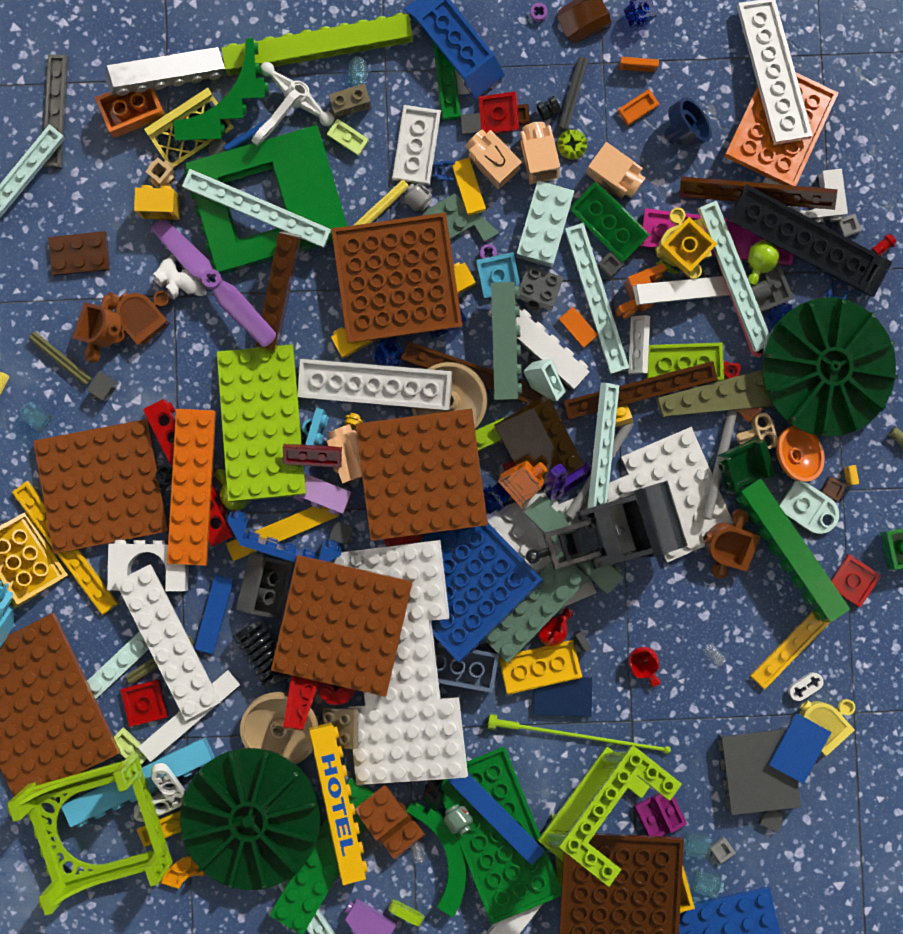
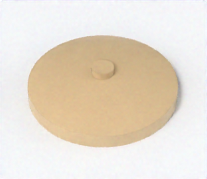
M454 362L440 363L428 368L452 371L450 410L411 407L413 415L418 416L472 408L476 429L485 416L488 403L486 388L480 377L469 367Z
M272 692L256 698L245 710L240 724V735L245 748L272 750L295 764L303 761L313 750L308 728L318 726L313 710L310 709L303 731L284 729L283 724L289 693Z

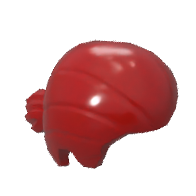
M565 608L560 617L551 618L539 630L540 641L544 645L551 647L562 644L567 637L566 622L573 616L574 611Z
M649 647L635 648L628 658V664L633 675L640 679L648 678L651 687L660 685L661 681L655 674L660 666L656 652Z

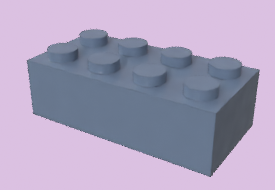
M434 641L439 683L493 693L499 660L497 652L475 648L459 663L439 641Z

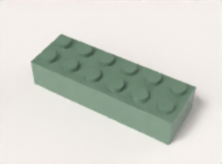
M562 551L557 554L559 563L565 561ZM550 561L539 573L544 581L484 639L507 663L589 580V577L576 564L553 570Z

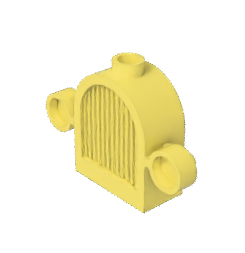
M674 208L670 212L669 219L675 226L665 232L660 239L659 246L655 247L657 257L662 258L664 262L675 267L677 266L659 248L682 225L686 216L682 208ZM694 220L704 230L702 220ZM711 251L702 260L709 259L712 256ZM698 264L686 276L689 279H697L702 273L701 266Z
M842 699L837 709L821 701L810 702L809 700L800 706L801 711L799 715L831 732L821 751L825 756L830 754L855 731L842 716L843 714L851 715L855 711V704L849 699Z

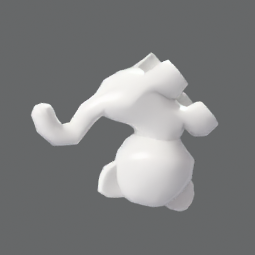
M173 254L163 260L159 268L153 273L155 276L154 281L160 287H163L166 283L168 284L166 286L168 289L166 293L173 300L179 295L178 288H181L186 294H195L197 296H204L207 293L202 280L189 274L186 269L182 270L181 273L177 271L175 264L177 259Z

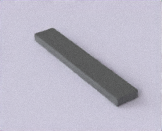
M48 54L44 130L50 124L64 136L69 57L67 55ZM64 141L43 165V168L62 169Z

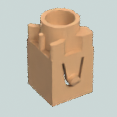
M533 122L525 125L520 133V144L529 184H535L538 180L544 182L559 179L560 163L551 126L546 127L544 122Z
M483 129L480 130L465 146L470 152L468 158L498 190L521 170L520 165L522 162L491 130L487 134Z
M607 142L592 160L586 171V175L598 181L603 187L621 199L625 195L632 198L646 179L640 174L643 169Z
M346 425L327 433L330 439L326 441L328 446L342 447V467H333V470L339 473L342 483L347 484L362 478L357 432L352 430L351 425Z

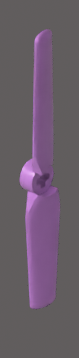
M166 219L155 222L151 230L189 274L202 280L205 287L213 291L219 306L262 347L271 344L276 337V333L239 290L223 281L219 272L212 268L209 260ZM209 278H215L216 281L214 283L210 282Z

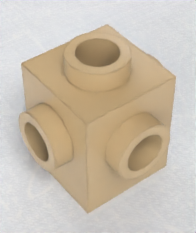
M157 157L155 161L149 164L145 171L150 177L149 181L156 187L159 185L170 186L175 181L176 173L173 171L174 166L167 160L163 162Z

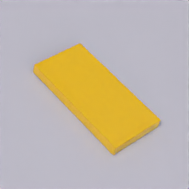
M573 640L565 641L558 646H543L518 652L509 663L501 656L499 657L507 695L582 678Z

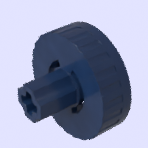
M684 97L669 107L668 117L671 126L664 131V136L669 143L675 144L681 140L689 148L697 149L711 139L712 130L708 118L695 101Z

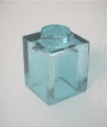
M31 401L21 408V414L19 415L22 420L35 430L41 432L53 418L46 410Z
M685 832V838H683L684 854L686 856L709 859L712 839L708 835Z
M696 869L692 884L694 892L718 898V894L722 893L724 887L722 878L717 874Z

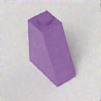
M358 898L355 899L354 903L350 901L345 910L347 913L345 920L355 934H392L396 927V921Z

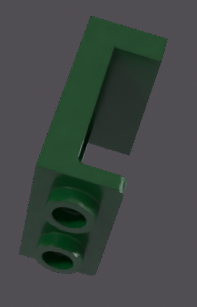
M754 438L717 455L718 467L724 479L723 485L727 491L735 494L740 492V487L761 477L770 479L775 476L765 440Z

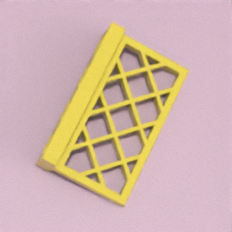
M206 88L144 129L164 160L171 163L168 159L169 150L180 152L179 159L171 163L174 167L208 146L214 140H191L196 141L195 148L192 151L183 150L185 140L182 141L180 149L170 147L171 137H175L172 134L173 121L189 119V116L193 113L203 114L205 105L211 101L215 106L218 104L209 88ZM223 119L229 126L225 128V134L234 129L229 119ZM161 134L169 135L167 146L159 145L155 138Z

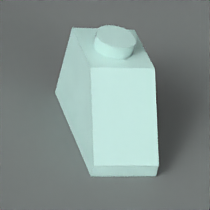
M551 358L534 361L523 371L530 387L552 401H558L566 392Z

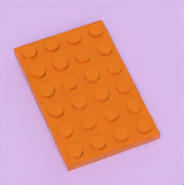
M796 73L813 135L811 139L774 145L757 86L724 155L725 158L775 182L792 186L797 185L838 95V92Z

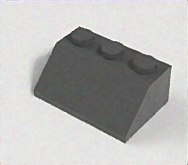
M250 553L236 609L249 614L280 619L293 562Z

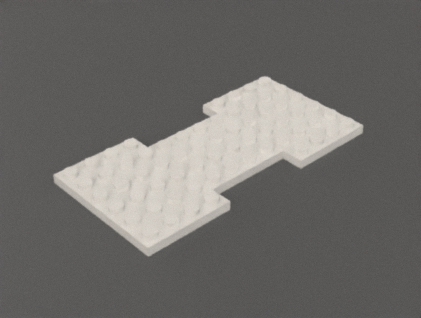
M692 427L622 456L621 460L628 475L609 483L607 502L620 499V494L668 481L688 546L663 554L666 562L704 547L703 536L705 532H708L716 524H734L720 491L718 492L712 520L702 518L712 473ZM545 490L536 493L523 508L515 502L487 514V521L538 574L551 560L549 556L540 558L535 564H531L526 560V553L530 549L539 551L547 547L543 532L523 512L539 496L542 498L547 497ZM589 496L579 511L587 509ZM575 498L561 504L554 500L552 501V507L556 511L561 510L566 514ZM622 504L610 507L614 526L624 525L626 527V533L618 537L622 552L626 553L635 550ZM577 515L573 520L568 517L566 519L570 525L572 523H579ZM553 543L557 555L562 550ZM590 578L563 607L597 593Z
M441 541L341 552L340 557L332 560V563L413 581L387 696L364 692L365 705L348 707L349 709H358V749H352L356 785L468 777L459 697L440 699L432 631V620L449 619Z

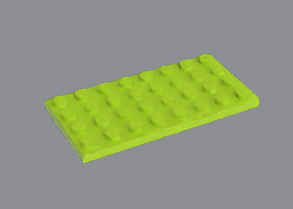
M293 344L280 345L275 351L261 347L217 351L228 502L306 495L304 465L283 464V445H302Z

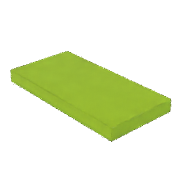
M723 342L649 345L648 373H646V376L650 378L713 361L718 378L715 381L724 380Z

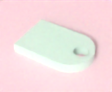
M795 480L779 504L787 517L812 533H827L837 525L839 520V509L836 503L807 482ZM826 514L832 518V522L828 526L822 521L823 516Z

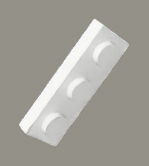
M650 316L631 317L628 374L648 373Z

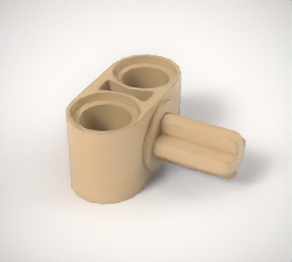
M766 413L758 414L751 420V430L736 434L739 444L754 438L763 440L764 436H769L771 444L768 446V449L775 447L778 441L772 419ZM759 417L765 420L766 424L763 428L757 423Z

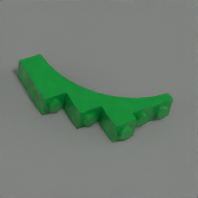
M246 38L245 57L242 69L236 83L227 96L203 114L189 119L173 121L175 141L222 139V135H225V123H221V120L244 119V114H247V104L243 103V99L265 98V94H269L268 82H264V78H256V75L260 74L259 63H255V55H259L258 43H254V38Z

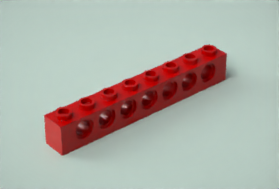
M162 399L144 408L143 411L173 469L174 443L170 442L169 437L172 433H175L176 417L174 412L176 411L171 401L167 402V400ZM164 416L169 417V423L166 426L161 424V419ZM212 487L211 491L212 509L210 510L209 542L212 547L235 536L225 517L227 514L223 504L219 505L216 499L218 494L214 487ZM215 518H219L221 521V526L218 529L212 526V521Z

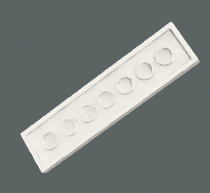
M755 0L738 3L737 10L773 144L777 145L811 139L813 136L776 1Z
M300 359L298 397L450 410L452 371Z
M150 564L116 581L115 583L185 721L221 703L152 565Z

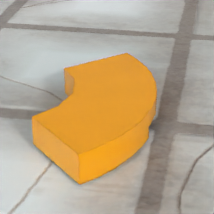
M186 856L175 862L167 870L161 884L179 889L187 878L196 875L204 876L205 873L202 870L199 871V867L191 856Z

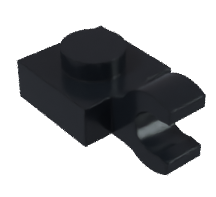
M444 779L428 780V784L425 785L422 801L435 810L442 807L445 792L441 790V785Z

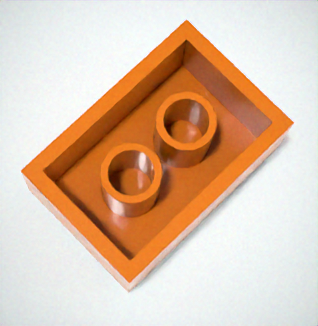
M155 88L147 89L141 93L136 91L129 92L123 96L111 95L109 91L95 97L108 131L114 139L153 123L166 115Z

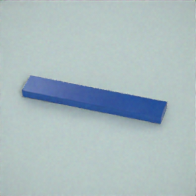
M469 773L466 778L448 779L461 795L531 865L545 852L525 829Z

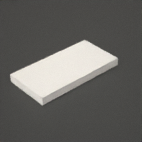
M403 105L392 176L393 181L404 180L406 183H421L430 186L441 110Z

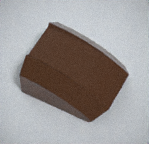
M573 0L558 10L557 19L566 37L574 44L610 28L612 23L603 0Z

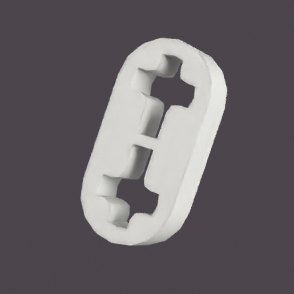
M810 672L792 683L788 688V694L796 701L804 700L823 686V678L815 672ZM811 677L818 678L816 686L813 684L807 686L811 682ZM795 687L799 689L804 687V689L800 691V696L793 694L795 693Z

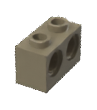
M365 83L329 94L336 119L372 108Z

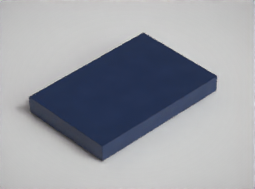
M582 677L534 689L533 715L592 717V677Z

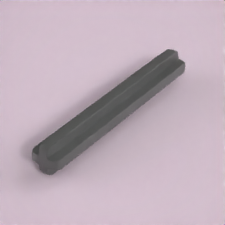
M578 58L559 122V129L568 130L588 63L587 58Z

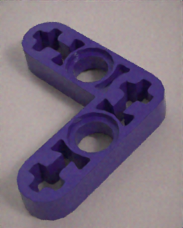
M585 462L584 466L567 475L568 471L562 464L556 465L548 473L545 494L551 501L558 499L589 478L592 466Z

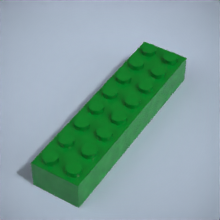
M760 478L735 494L738 505L741 508L744 507L748 512L749 521L752 524L755 523L759 528L757 530L758 534L769 543L770 546L768 548L774 556L777 555L781 562L779 564L785 572L788 571L791 575L790 581L795 588L799 587L802 591L801 597L807 605L810 604L814 609L812 613L815 618L822 622H833L849 611V606L762 479Z

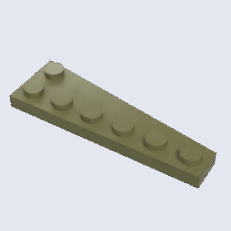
M762 370L656 399L662 418L773 406L768 395L764 392L765 386Z

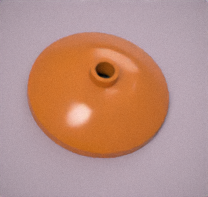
M794 426L786 428L780 434L777 441V457L786 474L799 482H809L816 479L823 470L825 460L823 447L818 437L801 431Z

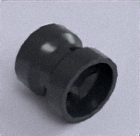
M555 96L549 97L545 102L536 104L538 113L543 121L550 119L552 115L561 113L560 105Z
M161 466L158 468L156 479L160 484L172 485V467Z

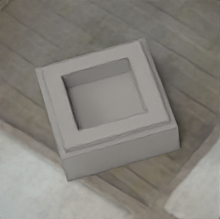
M856 214L844 217L836 222L840 234L844 237L861 232Z
M724 836L708 847L720 864L736 854Z

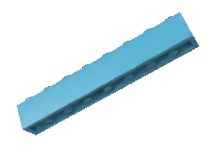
M206 737L142 766L150 794L159 790L151 778V768L155 764H166L176 777L183 775V778L194 773L193 769L202 768L215 758ZM113 782L63 804L61 808L69 826L77 825L79 828L89 823V818L95 817V819L106 815V810L112 808L115 811L124 806L123 802L130 800L132 803L137 798L132 784L127 790L119 792L116 782Z

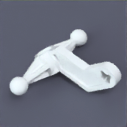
M264 62L260 65L261 75L272 78L284 93L285 100L272 117L253 136L251 141L258 146L274 131L291 107H300L318 116L323 126H331L333 124V114L329 111L324 112L311 97L309 88L305 83L293 81L275 72L274 66L270 62Z

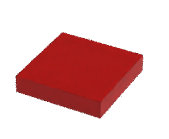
M516 91L479 96L481 130L483 129L486 134L490 130L494 134L520 131Z
M847 554L831 578V582L842 597L861 608L881 575L850 554Z
M160 679L120 689L130 727L168 717Z

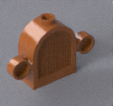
M158 291L154 295V302H152L148 297L139 293L128 294L126 292L119 297V303L116 308V313L119 314L122 328L114 343H122L126 335L129 334L134 342L142 347L166 328L170 322L159 308L165 307L170 303V296L165 291Z
M112 292L107 293L103 297L100 306L84 302L72 336L73 339L87 344L84 352L85 360L91 363L99 361L101 356L99 348L111 346L120 333L121 319L119 314L113 311L119 303V296Z
M743 509L733 511L731 518L734 524H716L708 532H705L703 536V543H705L707 552L717 561L712 565L711 572L718 579L727 576L728 566L747 572L761 537L755 531L743 528V525L749 519L748 513Z

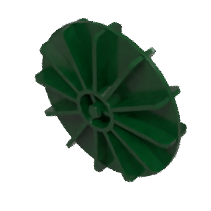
M819 298L794 307L775 323L760 359L762 360L764 392L768 395L772 405L783 417L784 421L809 434L826 437L841 436L858 431L876 418L881 411H884L893 390L895 379H898L893 348L895 342L890 340L887 331L875 317V313L869 312L864 307L843 298Z
M240 748L215 757L193 777L181 803V838L184 840L188 853L199 867V871L202 870L210 878L228 886L229 889L265 890L285 882L304 866L311 856L319 837L321 824L319 799L310 780L295 763L272 750Z

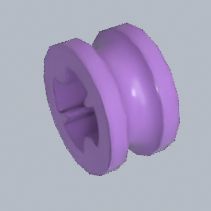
M535 3L531 7V17L533 20L542 22L547 18L548 10L545 4ZM536 9H537V10L543 9V11H542V12H543V15L541 16V15L539 14V15L536 16V15H535V14H536V11H535V10H536Z
M486 244L482 246L480 250L481 259L486 258L484 256L485 249H488V251L491 249L492 256H497V250L493 245Z

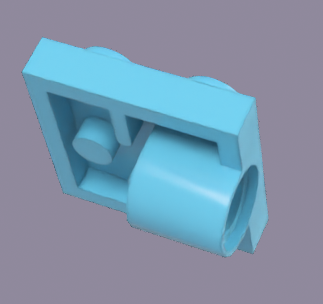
M316 408L313 419H307L303 423V432L308 435L305 445L321 446L323 440L321 431L323 427L326 428L329 419L323 409ZM309 423H311V427H310V430H309V433H308V432H307V425H308Z

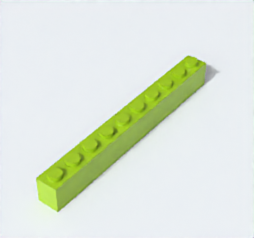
M397 13L393 17L387 18L379 16L371 21L363 19L354 24L341 23L338 27L330 28L329 26H324L316 31L303 30L299 34L286 33L282 37L274 38L269 36L260 41L254 40V43H258L259 55H255V63H259L260 67L262 63L270 62L274 67L411 43L413 42L409 14ZM245 42L238 45L236 43L227 44L226 47L221 48L225 70L228 76L240 74L245 57Z

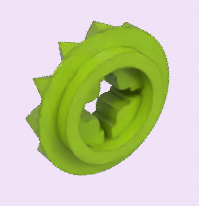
M569 129L562 132L558 138L557 148L563 157L571 160L578 159L586 152L588 140L584 133H581L578 129ZM571 137L574 142L578 143L575 145L574 151L570 145H567L570 143Z

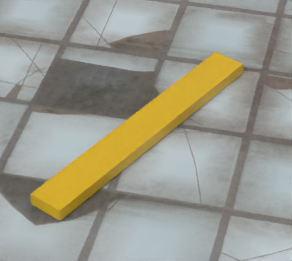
M26 481L15 489L12 494L52 547L44 501L31 483ZM79 549L57 553L102 615L119 604Z

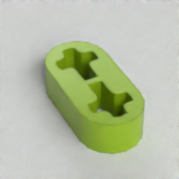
M392 900L388 907L392 914L415 926H421L425 918L422 913L397 900Z

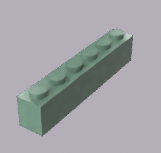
M515 282L491 283L494 400L519 399V395H522V383H518V376L522 375L521 364H518V356H521V345H517V337L521 336L520 325H517L516 318L520 317V306H516V298H519V286H516Z
M539 496L523 512L543 533L570 525L566 521L567 516L561 510L556 511L552 507V501L546 496L544 498ZM578 528L565 532V535L579 531L580 529ZM551 536L552 542L562 550L558 536ZM591 551L586 552V553H583V554H580V555H578V554L572 555V558H576V557H579V556H583V555L589 554V553H591ZM591 559L576 563L605 594H609L624 578L621 575L622 570L615 564L613 566L608 565L593 569Z

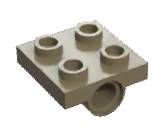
M323 707L322 724L331 722L333 727L337 726L339 738L336 739L337 746H341L344 749H358V709Z

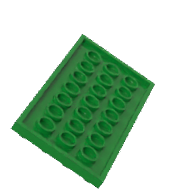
M505 746L467 761V771L545 850L532 865L461 795L448 779H444L441 790L445 792L443 803L446 810L457 804L465 806L473 819L472 824L469 826L471 830L462 836L460 833H457L456 836L491 925L560 897L561 885L546 848L537 841L541 835Z

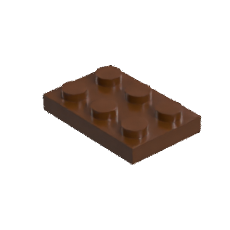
M106 231L48 237L53 276L110 270Z

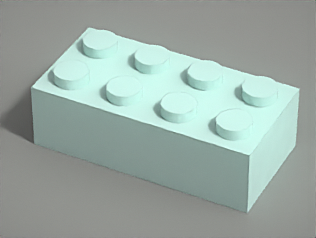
M537 181L516 258L550 268L553 267L574 190Z

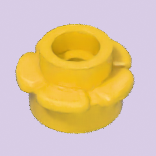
M350 413V415L345 416L344 424L351 425V428L356 429V424L363 423L358 414Z

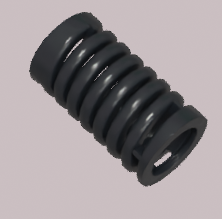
M261 618L232 637L236 644H241L239 649L245 650L243 655L248 657V663H252L251 668L257 669L255 675H261L259 681L263 682L261 684L267 690L288 677L289 674L271 671L277 644L274 645L276 640L271 638V632L265 633L268 627Z

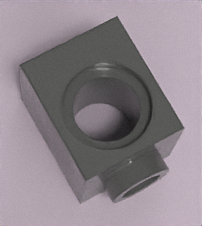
M98 371L87 391L92 393L90 397L94 400L108 402L119 382Z

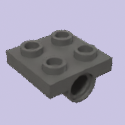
M780 263L770 272L761 273L756 285L750 283L761 312L794 299Z
M528 265L519 287L518 299L526 301L525 305L530 310L539 311L541 308L552 311L564 278Z

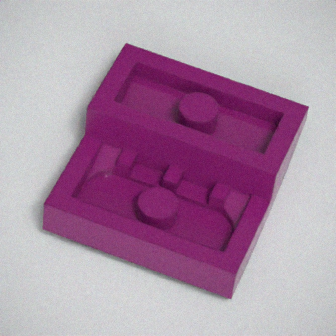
M658 793L633 806L647 836H663L687 825L674 796L668 801Z

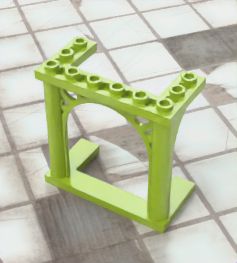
M631 745L626 752H614L609 747H605L537 841L562 861L563 852H565L606 886L610 887L622 869L591 846L589 841L627 788L639 798H642L651 787L670 801L682 783L634 745Z
M137 753L129 755L126 760L37 786L35 782L27 784L7 803L8 814L12 816L13 822L21 820L26 814L29 820L32 821L34 836L39 842L40 854L45 860L46 872L52 881L39 896V906L43 909L45 916L53 914L64 899L75 893L101 883L144 871L146 872L150 887L158 885L173 863ZM116 782L119 792L127 790L132 784L153 850L105 864H89L73 857L61 843L57 830L58 815L65 801L76 793ZM60 797V802L57 803L55 799ZM43 803L51 804L55 811L53 813L46 812ZM47 818H51L52 824H49ZM59 853L63 854L64 859L62 861ZM67 861L73 863V870L70 873H66L63 867ZM78 867H82L84 869V871L80 870L79 873L76 874L78 871Z

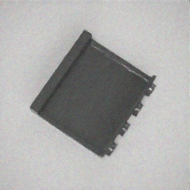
M780 727L778 730L727 736L719 734V740L716 743L722 758L719 759L720 771H723L724 779H721L723 791L726 790L724 807L731 815L801 807L798 781L768 764L787 727Z

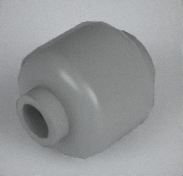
M421 183L415 186L411 184L404 191L407 194L404 197L405 203L415 212L419 210L423 212L432 202L431 192Z

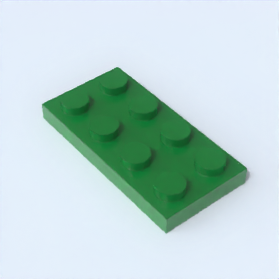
M595 181L570 207V210L622 263L650 236L598 181Z

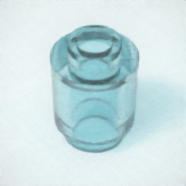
M354 57L349 61V81L353 87L364 83L366 85L368 81V62L362 57Z

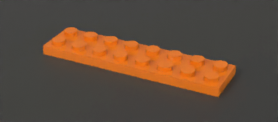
M176 409L167 564L207 565L216 411Z

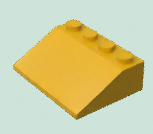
M26 512L0 526V581H2V587H4L5 583L9 584L8 590L13 593L10 604L15 610L68 576Z

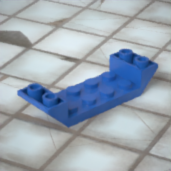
M414 0L404 8V11L409 14L415 24L419 23L463 78L464 86L475 99L505 76L493 52L451 0Z
M237 510L234 513L230 512L227 519L239 544L247 548L295 563L297 555L328 562L341 555V546H338V542L333 540L322 541L319 553L316 555L315 551L304 548V551L297 549V546L292 543L286 542L284 545L278 543V539L272 537L265 539L259 537L260 534L253 531L246 533L245 529L249 517H246L244 512Z

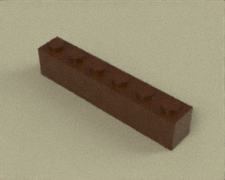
M285 231L278 233L262 318L274 330L276 337L266 347H262L256 342L257 347L275 351L279 346L302 235Z

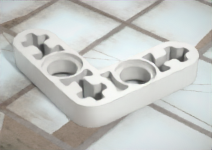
M155 764L151 768V778L162 794L152 797L157 815L160 816L181 807L186 790L166 764ZM168 783L174 784L172 787H165L164 785ZM157 803H164V804H165L164 806H161V807L156 806ZM136 804L134 807V818L137 821L144 822L139 804Z

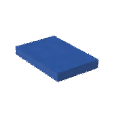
M795 713L768 764L804 784L831 732Z

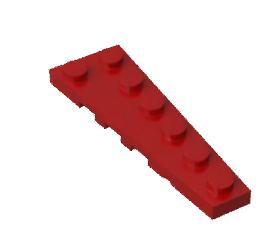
M291 676L283 724L284 729L303 731L319 681Z

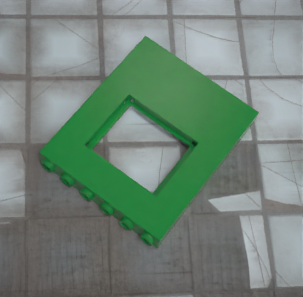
M318 125L266 139L258 146L253 143L185 163L187 167L184 170L185 176H187L189 169H192L222 183L273 169L285 210L329 229L347 226ZM190 191L192 199L196 198V214L198 217H201L203 222L200 224L202 234L207 236L208 242H205L207 251L212 253L213 260H210L211 266L220 275L273 260L278 233L282 230L276 228L239 239L229 207ZM332 230L326 244L333 243ZM301 239L298 253L319 246Z

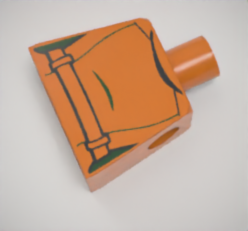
M524 461L501 473L498 482L518 505L523 508L542 488L544 479L541 476L547 472V468L541 462L533 467L528 461Z

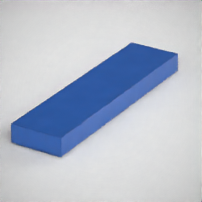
M219 575L214 576L195 650L214 654L234 579Z

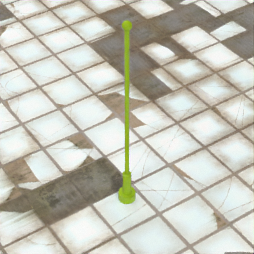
M489 714L487 729L495 730L496 727L519 730L520 728L620 745H634L639 748L664 751L666 754L671 752L669 746L658 747L519 725V722L497 719V715Z

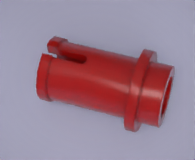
M884 235V239L872 247L871 250L881 256L889 248L895 247L897 241L893 235Z

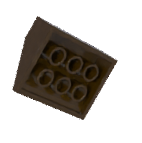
M542 396L494 425L515 466L524 461H528L533 467L540 462L545 465L547 472L541 476L544 479L543 486L546 485L549 471L558 464H562L568 471L567 475L584 466L550 398Z

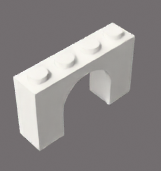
M842 169L825 170L818 175L820 188L838 189L835 210L816 208L810 211H803L794 206H788L818 223H823V220L829 219L831 222L842 220L848 214ZM765 178L762 182L767 184H780L769 178Z
M115 540L114 544H108L107 590H119L115 582L131 574L133 562L139 555L151 552L158 555L165 564V591H188L189 565L167 564L168 544H165V541L153 540V544H145V540H134V544H126V540Z

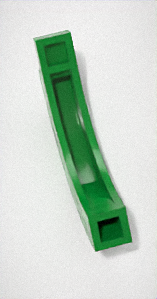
M410 801L406 811L425 823L437 835L446 852L449 867L448 879L444 891L437 902V908L454 918L465 890V856L456 834H452L445 824L444 816L431 806L428 811H425V806L421 803Z

